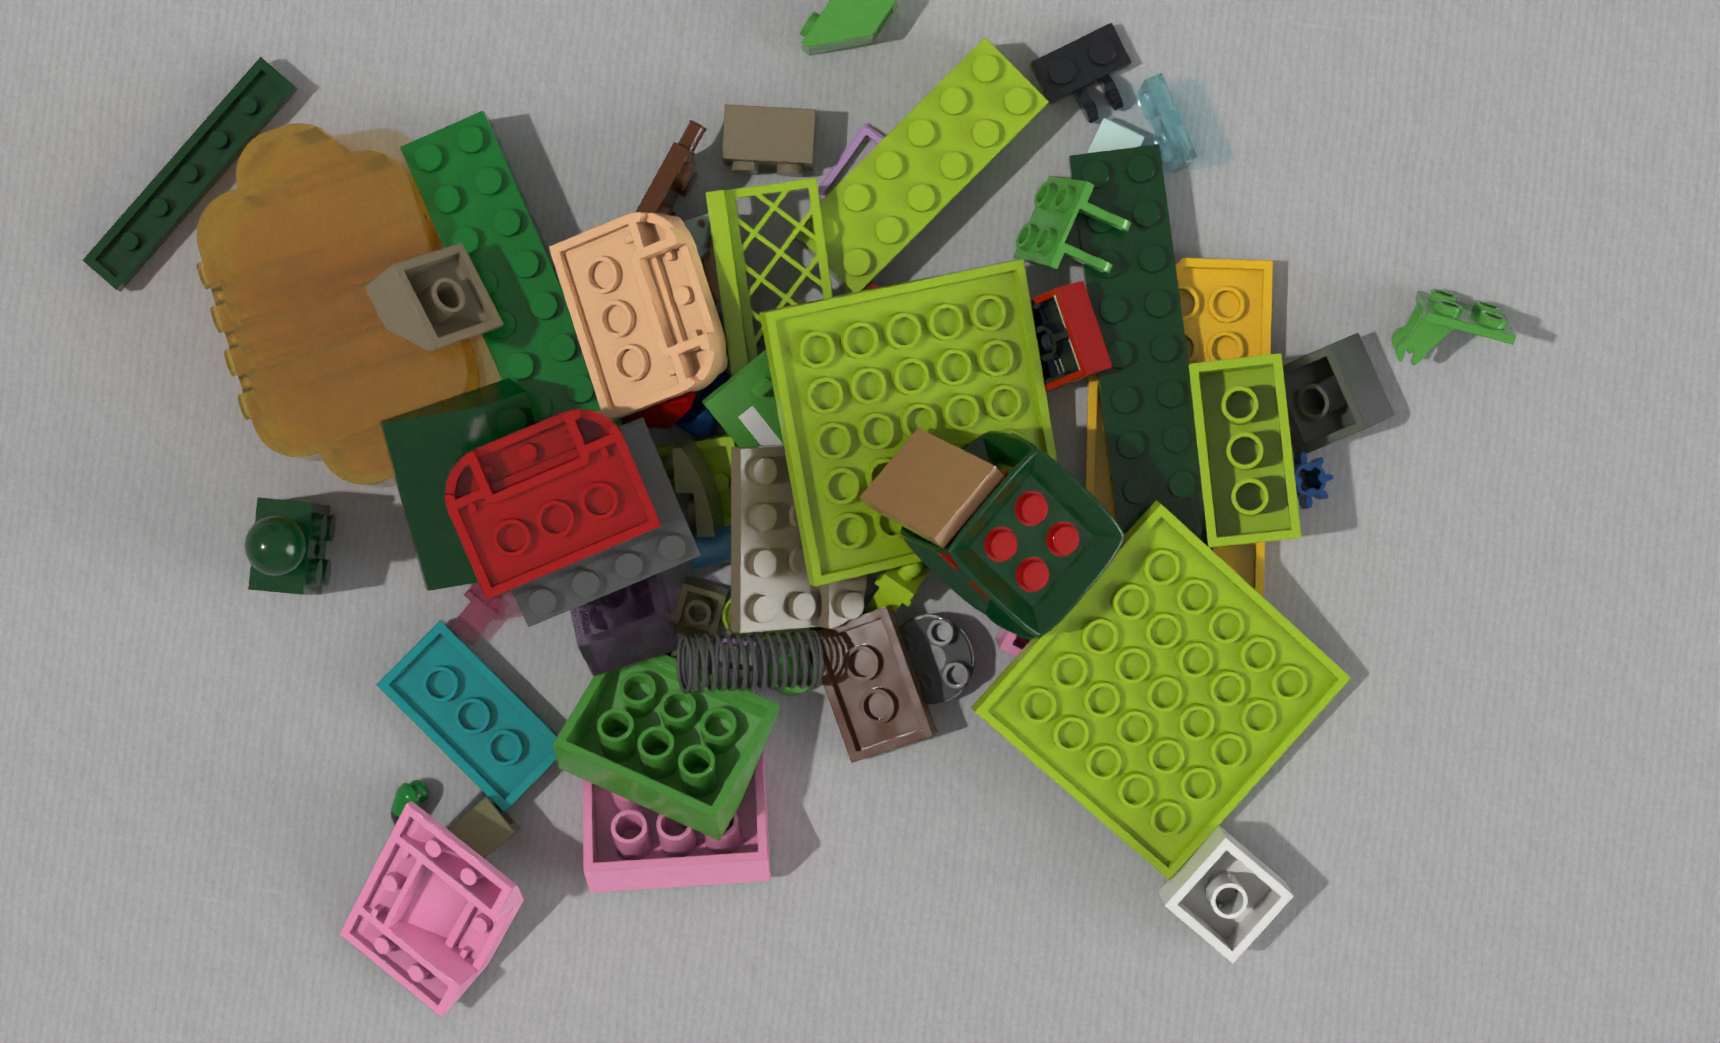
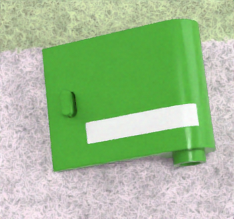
M764 350L702 401L738 447L784 445L767 351Z

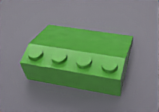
M619 634L553 743L558 767L720 841L743 799L781 709L780 704L746 689L741 692L737 685L733 692L728 689L727 685L724 692H720L716 685L715 691L711 693L706 685L703 693H700L696 686L692 694H684L678 682L677 659ZM699 669L700 683L702 687V670ZM710 674V682L712 687L713 675Z

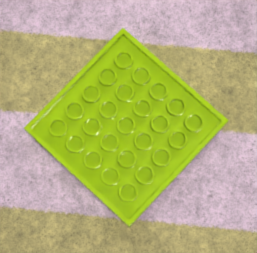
M1013 259L759 312L809 585L814 587L922 561L901 536L900 530L902 526L869 508L859 498L918 428L962 450L985 432H1005L1028 440L1039 450L1057 461L1024 259Z
M1155 501L1125 534L1123 543L1112 562L1076 606L1051 631L1038 639H1031L971 708L1164 877L1170 880L1347 684L1351 677L1161 503Z

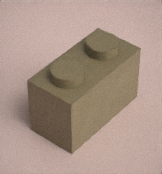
M725 104L722 146L723 164L732 166L731 171L739 174H758L759 167L777 168L776 174L781 176H803L804 170H813L816 109Z

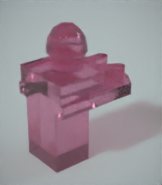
M479 582L474 583L464 594L470 600V603L450 628L467 642L474 644L493 619L496 621L502 620L506 614L504 613L511 604L503 597L506 593H510L511 590L486 600Z

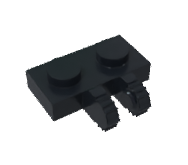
M1112 22L1032 61L1030 64L1049 104L1051 105L1073 94L1089 123L1099 118L1097 107L1085 88L1096 82L1099 83L1108 105L1116 111L1124 107L1122 97L1110 75L1130 66L1132 62Z

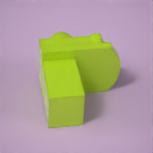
M922 561L883 570L874 583L879 587L870 598L864 610L871 612L892 604L895 613L902 603L909 606L922 583L929 575L930 570L922 568Z

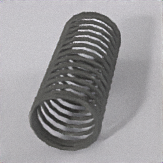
M796 630L790 634L787 631H782L780 635L776 631L770 635L767 632H762L761 635L753 632L750 636L747 633H742L741 636L733 633L730 637L726 633L720 637L715 633L710 638L706 634H703L700 638L696 634L692 636L682 635L677 646L678 682L684 694H692L696 686L698 691L703 693L706 685L709 692L713 693L716 685L720 692H724L726 685L731 692L735 690L736 685L742 692L745 690L746 685L751 691L756 688V685L761 691L766 688V685H768L770 690H774L776 684L781 690L786 687V684L790 689H794L796 684L803 689L806 685L809 688H817L822 681L823 649L820 637L815 630H803L800 634ZM785 635L788 637V638H787V642H786V646H785L784 641H783V639H782L783 636H785ZM793 635H797L798 637L796 645L792 639ZM764 636L768 638L766 648L762 640ZM773 636H777L778 638L776 647L772 639ZM735 637L738 640L736 645V651L734 648V644L732 642L733 638ZM744 637L748 639L746 650L742 641ZM753 637H757L758 639L756 649L752 640ZM705 638L708 642L706 647V653L704 651V647L702 644V641ZM714 638H716L718 641L716 646V652L714 650V646L712 643ZM724 638H726L728 641L726 646V652L722 642ZM693 639L697 640V647L695 646V642ZM790 645H791V650H792V655H793V669H794L793 683H792V684H791V680H790V676H789V649H790ZM800 645H801L800 660H801V670H802V676H803V682H802V684H801V681H800L799 667H798V656H799V647H800ZM809 645H811L813 654V680L809 665ZM780 646H781L782 656H783V673H784V675H783V683H782V684H781L780 675H779V650H780ZM760 647H761L762 658H763V684H762V685H761L760 674H759V653H760ZM770 647H771L772 657H773V683H772V685H771L770 674H769V652H770ZM750 648H751L752 660H753V684H752V685H751L750 674H749V654H750ZM740 649H741L742 661H743V683H742V686H741L740 673H739V655H740ZM730 650H731L732 663H733V682H732V686H731L730 673H729V656H730ZM720 651H721L722 665H723V681H722V687H721L720 674H719V656H720ZM710 653H711L712 668H713L712 687H711L710 674H709V657H710ZM700 654H701V661H702V687H701L700 675H699V657H700Z

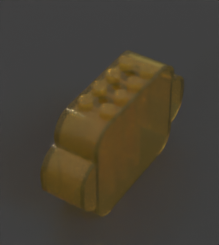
M295 123L266 131L252 139L243 149L236 167L238 189L223 193L211 201L203 211L197 226V245L202 262L197 263V270L204 288H211L216 305L210 308L214 325L219 333H225L229 349L224 350L227 367L233 377L238 375L243 393L238 394L241 412L246 420L252 419L255 431L263 443L279 454L306 461H324L336 476L350 483L374 488L395 486L397 484L379 421L477 389L480 384L479 369L470 339L429 352L385 329L364 288L391 265L440 250L441 246L434 224L413 176L391 157L370 150L350 153L348 149L338 143L325 130L311 124Z

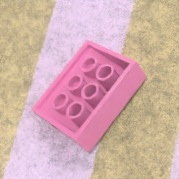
M763 751L743 799L720 841L583 779V866L589 892L771 881Z

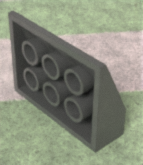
M643 417L619 428L624 435L661 522V526L511 589L528 627L701 556Z

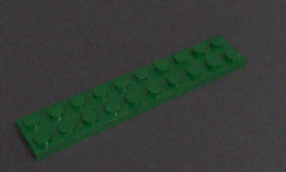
M1160 145L1071 155L1068 158L1071 179L1088 181L1095 185L1088 203L1131 222L1127 232L1079 212L1076 216L1080 250L1113 265L1109 274L1082 264L1085 287L1113 366L1110 369L1097 373L1116 521L1125 535L1155 501H1158L1208 546L1189 363Z

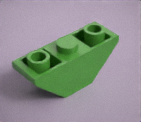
M830 0L821 15L813 12L800 32V35L805 37L802 41L803 51L812 56L872 44L896 10L898 0Z

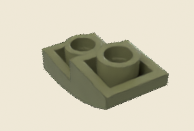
M682 438L672 448V452L668 453L667 474L669 479H674L675 493L694 494V496L689 498L688 515L690 522L696 523L697 537H715L724 526L719 492L711 470L697 445L691 438Z
M686 577L682 585L663 654L677 659V646L682 635L692 636L696 634L700 638L703 634H706L710 638L712 634H717L729 589ZM706 638L702 641L705 653L708 643ZM693 639L695 642V646L697 647V640ZM700 654V657H699V669H700V670H702L701 654Z

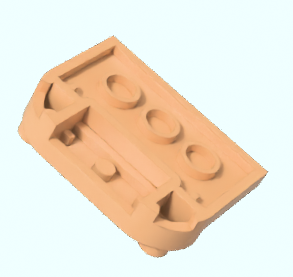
M629 213L549 246L601 412L611 420H617L690 391H699L712 383L718 374L725 371L728 358L726 355L724 331L696 244L681 218L664 213Z

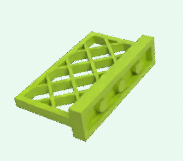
M817 178L706 192L731 376L735 375L758 356L757 342L762 337L763 330L761 328L755 335L753 317L761 322L760 315L752 310L750 298L761 283L783 298L777 308L784 307L787 302L791 305L798 304L791 297L806 277H809L822 287L824 299L833 297ZM809 189L811 208L800 223L778 207L790 191ZM781 193L774 203L763 196ZM756 196L770 207L755 229L739 218L737 199ZM775 211L796 226L780 249L759 234ZM811 216L813 218L815 235L804 227ZM740 226L751 233L744 243L742 242ZM800 231L813 239L817 247V254L806 269L784 253ZM755 237L776 252V255L761 275L745 263L744 252ZM781 257L802 272L787 294L765 279ZM818 261L821 280L811 273V270ZM747 272L757 279L750 289Z

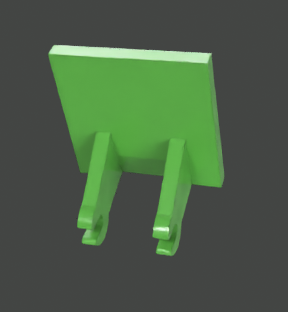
M1049 176L1047 182H1044L1039 187L1035 195V209L1029 222L1018 233L1016 239L1017 249L1013 258L1024 259V262L1058 269L1063 256H1066L1109 274L1113 266L1112 264L1065 243L1078 212L1121 231L1123 229L1128 232L1131 222L1088 203V199L1095 186L1088 181Z
M1432 289L1430 294L1417 292L1415 308L1406 324L1394 331L1391 341L1397 359L1400 362L1403 361L1407 350L1408 354L1413 353L1411 363L1416 365L1426 353L1454 329L1512 345L1516 335L1505 314H1501L1502 309L1484 301H1475L1474 306L1457 302L1458 297L1450 292Z

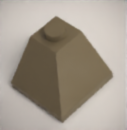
M463 243L393 264L364 287L385 329L429 352L487 333L504 325Z

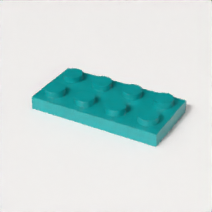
M439 620L376 684L503 812H506L557 761L553 743L558 734L443 620Z

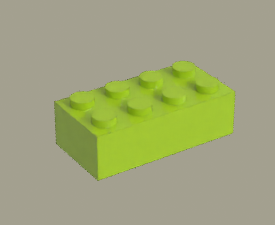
M1282 354L1189 364L1208 547L1302 538Z

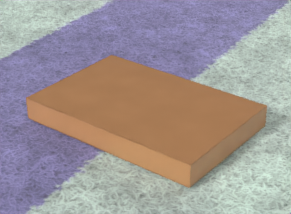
M918 428L859 498L874 511L944 548L1003 479L1004 475L995 465Z

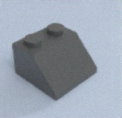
M1359 333L1348 336L1283 365L1291 444L1295 453H1310L1395 415Z

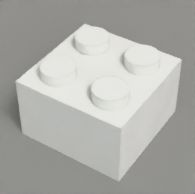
M1218 826L1177 873L1158 891L1166 908L1233 964L1294 897L1287 883L1221 826Z

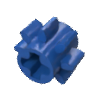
M1305 452L1296 453L1293 459L1297 499H1299L1301 509L1312 508V496L1318 500L1329 497L1324 488L1326 482L1333 479V475L1326 474L1321 467L1324 461L1322 457L1307 462ZM1303 472L1306 474L1304 483L1308 486L1305 489L1300 488L1303 480L1298 475Z

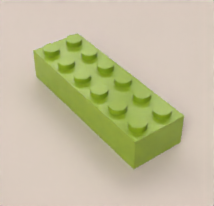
M986 37L820 202L830 275L849 294L862 291L1049 103ZM811 216L804 227L815 235L813 218ZM800 231L795 239L814 258L817 254L816 242Z

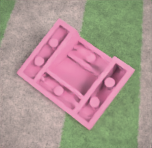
M410 801L403 809L340 935L440 1017H443L489 964L524 899L516 883L413 801Z

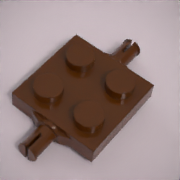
M693 120L689 121L679 142H674L636 212L664 213L676 216V212L672 211L674 203L679 194L684 197L689 194L698 176V173L694 172L696 164L693 157L699 141L707 130L704 126Z

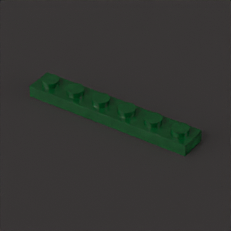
M260 57L82 261L112 287L121 292L298 89Z

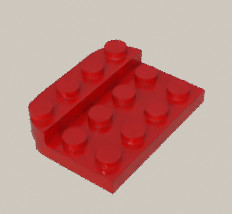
M585 408L570 409L480 446L465 454L455 464L446 483L445 503L448 513L486 600L661 526V522L622 431L613 420L598 410Z

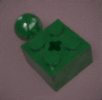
M257 498L255 524L250 528L245 538V553L251 564L248 590L300 595L322 594V586L327 587L329 585L331 576V561L325 559L327 541H333L336 527L335 515L330 514V505Z

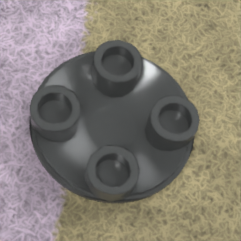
M920 615L906 621L900 626L927 704H940L957 697L969 684L975 665L974 650L967 634L955 622L939 615Z

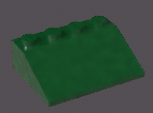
M510 378L379 421L425 588L428 591L478 583V579L446 507V483L455 464L468 452L535 424L527 391Z

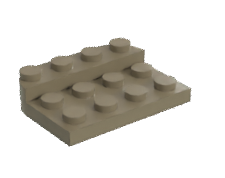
M784 445L731 447V631L748 633L808 627L830 629L838 627L850 619L858 618L864 609L863 599L867 587V574L816 587L809 585Z

